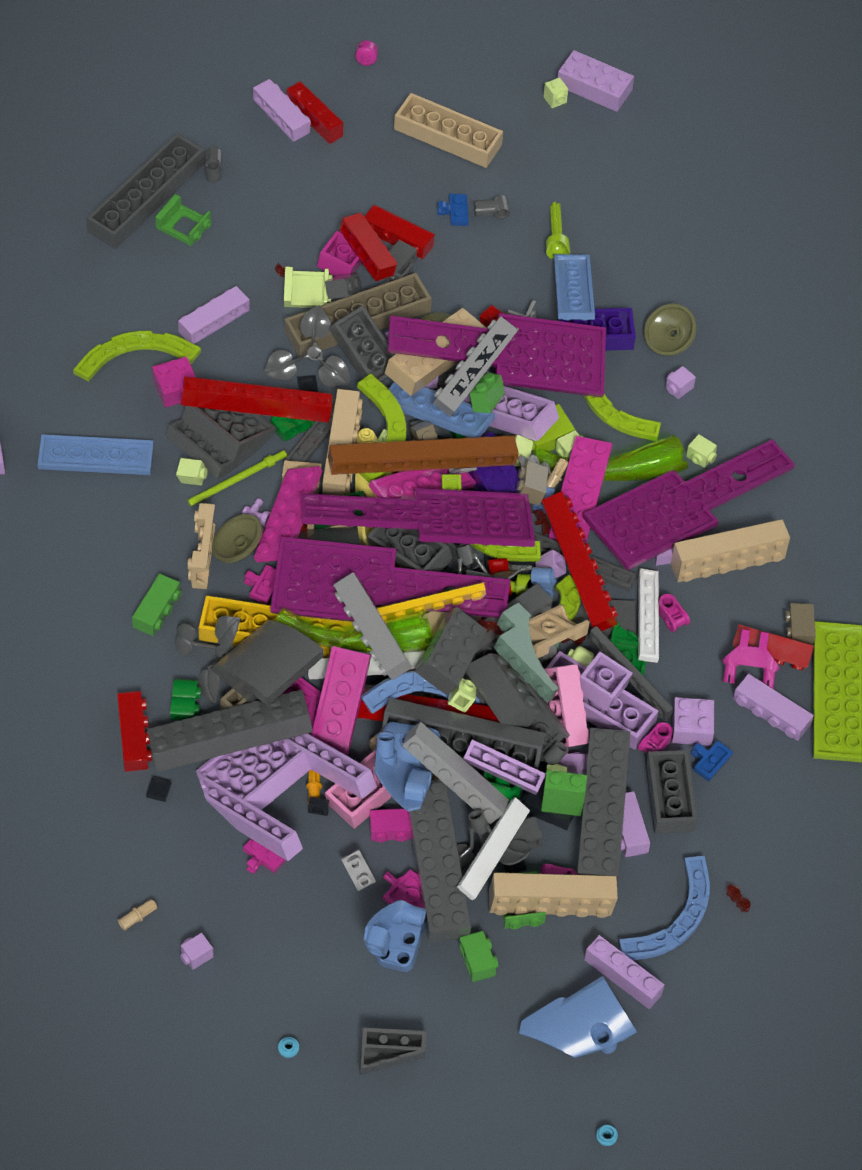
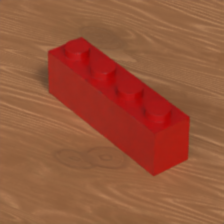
M301 81L287 89L290 101L297 105L305 116L309 117L311 121L310 126L329 144L343 137L344 122Z
M373 205L364 216L381 240L392 245L401 240L416 248L417 257L424 259L434 246L435 234L376 205Z
M361 212L343 218L339 231L373 279L379 281L394 276L397 267L395 258L391 256L387 247L381 242L377 233L371 228L368 220L364 218Z
M738 625L732 647L737 648L740 645L742 629L750 630L748 646L759 648L760 635L764 631ZM769 633L767 650L777 664L791 663V668L803 671L804 667L808 668L813 645Z
M141 691L117 693L124 771L148 770V762L152 761L151 750H147L146 747L147 744H150L148 732L145 733V727H148L147 715L143 716V710H147L146 698L142 699Z

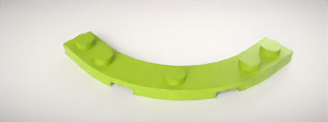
M152 331L128 332L114 336L110 341L102 345L98 344L84 356L73 369V373L89 382L108 361L121 354L136 350L162 351L179 359L187 357L190 364H192L200 355L201 348L169 333L163 335L152 333Z
M369 374L358 382L357 388L370 398L379 408L382 415L385 416L387 423L386 442L405 441L406 421L400 404L377 378ZM388 472L359 474L370 483L372 480L382 478Z
M605 394L602 398L583 395L591 410L612 428L630 436L657 441L661 422L641 419L629 415L622 410L618 411L612 406L613 404Z
M461 474L442 475V489L461 490ZM535 541L534 547L471 544L472 547L480 552L498 559L507 558L508 561L540 562L541 560L540 541Z

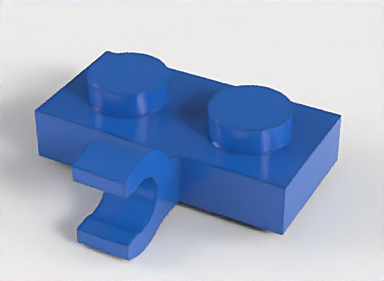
M449 194V204L444 201L438 202L437 214L450 215V225L468 226L467 194Z
M719 741L709 751L697 743L693 747L691 755L701 760L695 765L693 771L709 782L732 757L733 751Z

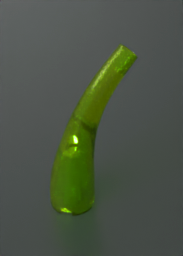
M672 435L630 452L610 457L604 481L655 479L669 471L679 473L687 470L688 461H683V452L685 451L678 437ZM539 449L536 454L540 464L545 461L549 464L551 471H553L560 458L568 462L570 458L562 457L543 449Z
M285 608L280 611L275 621L296 629L318 645L332 649V646L364 654H370L369 651L372 650L370 645L366 646L362 641L361 636L363 633L361 631L357 632L355 628L345 632L319 628L299 620V615ZM424 609L384 620L403 653L422 651L427 649L430 644L429 638L433 637L428 618L423 619Z

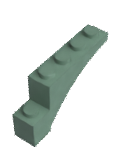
M518 602L502 612L497 625L505 633L499 636L494 649L548 703L554 698L559 687L548 676L536 656L529 630V621L532 616Z

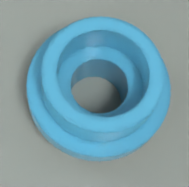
M292 1037L283 1038L278 1044V1051L283 1057L292 1058L299 1052V1043ZM288 1044L293 1046L291 1049L285 1048Z
M603 1125L597 1130L596 1138L601 1145L611 1146L617 1141L618 1133L614 1127ZM609 1134L611 1138L605 1139L603 1135Z

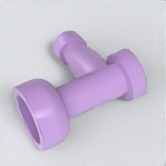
M257 498L251 508L248 506L244 507L242 514L254 515L259 519L262 526H266L271 512H257L263 504V501Z

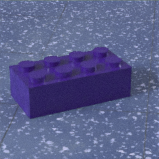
M632 308L595 309V320L559 319L561 322L606 327L605 351L634 350L636 334Z
M489 432L481 437H495L493 432ZM513 465L477 467V470L468 472L476 481L475 486L478 491L516 493L518 491L516 487L520 478Z

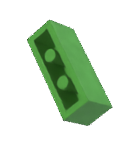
M159 574L132 616L133 628L151 636H154L157 630L160 631L166 615L169 616L171 614L174 602L178 601L181 597L180 582Z

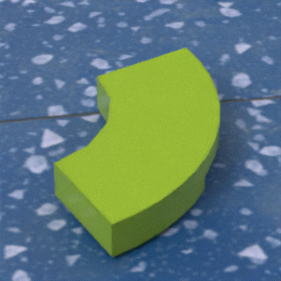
M569 574L556 584L555 589L560 594L561 601L559 605L564 606L568 619L572 621L580 607V595L573 577Z

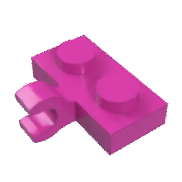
M266 565L260 576L247 571L244 576L246 578L244 584L254 586L249 598L265 605L268 604L273 595L276 575L275 568Z
M250 839L243 846V851L252 857L247 862L248 867L246 869L252 874L261 865L275 874L286 862L285 859L253 839Z

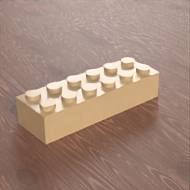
M413 93L409 94L395 114L394 130L485 168L488 167L502 146V130Z
M461 308L443 321V323L486 328L464 308ZM439 336L436 339L437 345L441 348H447L450 345L445 336ZM396 354L389 359L385 374L412 396L458 362Z
M337 389L323 478V495H342L351 491L350 483H352L353 474L331 475L328 453L330 445L357 443L363 399H360V391Z
M782 519L677 542L674 544L671 566L677 582H688L696 578H706L718 573L724 574L736 569L743 570L754 565L761 566L768 562H779L785 559L790 536Z
M494 873L489 888V913L505 915L507 913L523 915L546 912V915L553 914L559 917L567 915L586 917L591 915L605 918L612 915L618 899L616 876Z

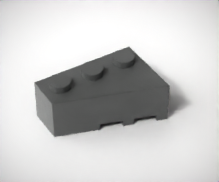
M363 1027L360 1075L425 1058L426 1031Z

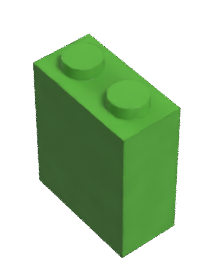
M547 770L541 811L581 816L587 775Z

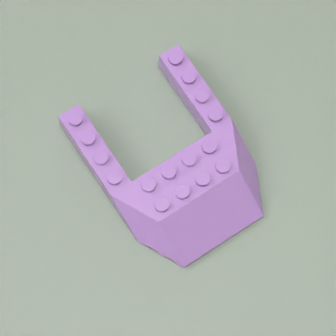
M309 734L214 757L196 770L206 801L238 831L286 861L292 859L303 849L295 830L261 810L309 770H313L361 799L377 787L369 768Z

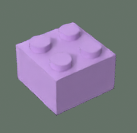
M599 652L580 676L583 696L608 711L628 685L633 673L602 652Z
M675 697L672 711V743L690 745L699 743L711 746L714 736V700Z

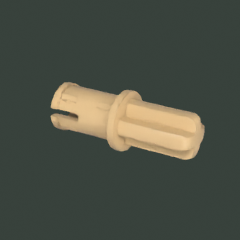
M563 458L559 459L552 473L549 472L547 487L555 489L559 481H562L561 476L568 466V461Z
M150 899L141 906L132 908L131 912L117 921L125 931L135 923L142 922L145 916L157 909V905L154 900Z

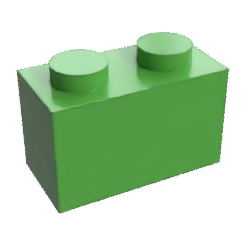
M493 373L484 374L470 392L473 412H492L505 394L501 375Z
M483 931L460 937L459 949L471 982L495 976L496 968L499 965L496 956H492V945L489 937L486 938Z

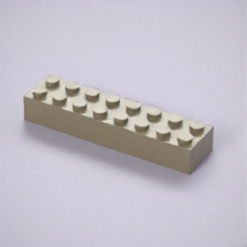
M417 273L322 305L321 307L329 317L332 326L335 322L363 305L379 330L389 327L390 316L416 318L430 313L432 298ZM308 311L284 319V332L298 357L306 355L307 349L313 346L312 336L306 337L300 330L301 320ZM331 332L321 339L315 337L317 346L322 351L339 345Z

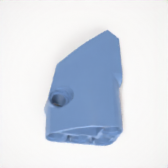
M389 722L384 726L382 732L377 735L374 772L388 793L405 810L409 812L420 809L431 784L432 772L402 746L407 732L415 725ZM429 728L441 739L440 733L436 729Z
M398 900L384 907L371 918L365 927L364 942L368 952L375 955L376 961L380 966L401 972H408L413 969L426 924L424 920L426 915L425 908ZM409 937L415 938L412 944H406L405 940ZM387 952L390 953L386 959H381V957L386 956ZM402 957L409 958V961L407 963H399V960Z
M603 976L568 998H558L521 1021L519 1034L543 1042L573 1058L600 1050L605 1054H610L616 1050L618 1042H622L637 1033Z

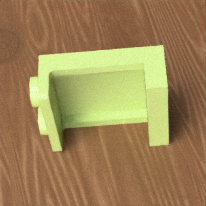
M285 267L284 307L313 308L318 305L328 304V302L331 303V299H328L325 281L332 278V275H329V269H325V272L293 271V267Z

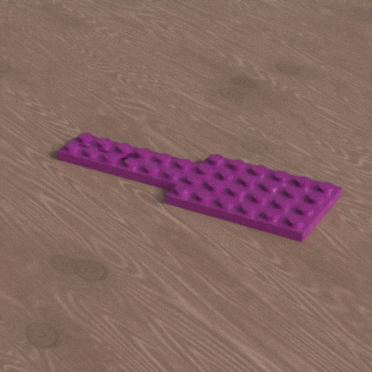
M499 313L498 319L502 317L518 329L491 365L496 367L495 374L502 376L503 385L600 398L604 396L606 327ZM390 316L387 353L456 362L463 360L465 362L468 359V356H466L472 346L476 348L479 345L476 342L483 333L487 334L490 330L488 328ZM439 336H445L450 342L447 348H441L437 345L436 339Z
M771 439L686 482L673 469L585 512L583 519L628 571L674 548L675 543L690 540L716 527L719 521L710 510L794 469L795 464L775 441ZM735 472L737 474H744L746 480L737 481L733 478L732 474Z
M415 488V500L301 494L302 524L418 529L419 541L521 547H534L535 545L528 494ZM355 510H362L364 516H356L353 513Z
M281 537L270 612L273 614L353 622L354 618L352 616L349 618L343 609L346 606L345 603H340L334 593L337 590L334 584L354 573L376 608L442 593L447 587L459 589L484 583L486 595L480 600L473 601L468 599L459 605L448 604L442 609L434 610L431 608L426 611L449 613L455 607H458L467 615L500 618L502 612L507 610L510 579L396 568L397 550L394 548Z

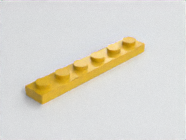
M484 583L380 607L377 610L384 622H386L387 619L394 617L395 619L404 618L407 616L406 614L410 613L422 614L431 608L434 610L442 609L448 604L459 605L468 599L473 601L480 600L486 595Z

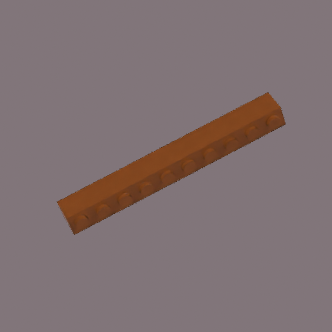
M515 436L467 437L461 439L448 438L441 440L330 445L328 461L331 475L516 465L519 452Z

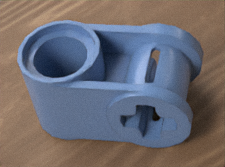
M533 567L531 571L532 584H538L553 598V588L557 583L553 568Z

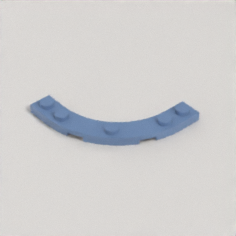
M415 671L403 673L394 680L391 678L385 679L360 697L370 713L373 714L386 705L389 698L395 699L414 691L431 692L445 696L448 699L449 693L445 695ZM477 697L476 700L472 703L482 705V703L479 701Z
M705 856L687 857L684 859L689 894L686 906L680 916L666 930L663 929L655 934L643 937L619 939V947L622 953L632 960L656 957L680 946L696 931L705 915L710 894V881Z

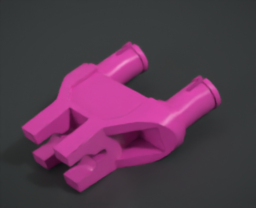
M742 629L740 645L723 658L722 662L725 664L722 682H728L730 675L729 683H735L737 666L746 665L762 668L764 670L762 682L767 685L769 680V687L774 689L775 673L778 672L779 666L767 650L769 633L761 632L759 648L748 646L750 630Z

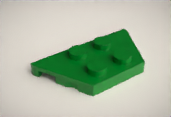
M617 622L618 625L613 627L611 642L644 677L646 661L638 660V637L632 631H626Z

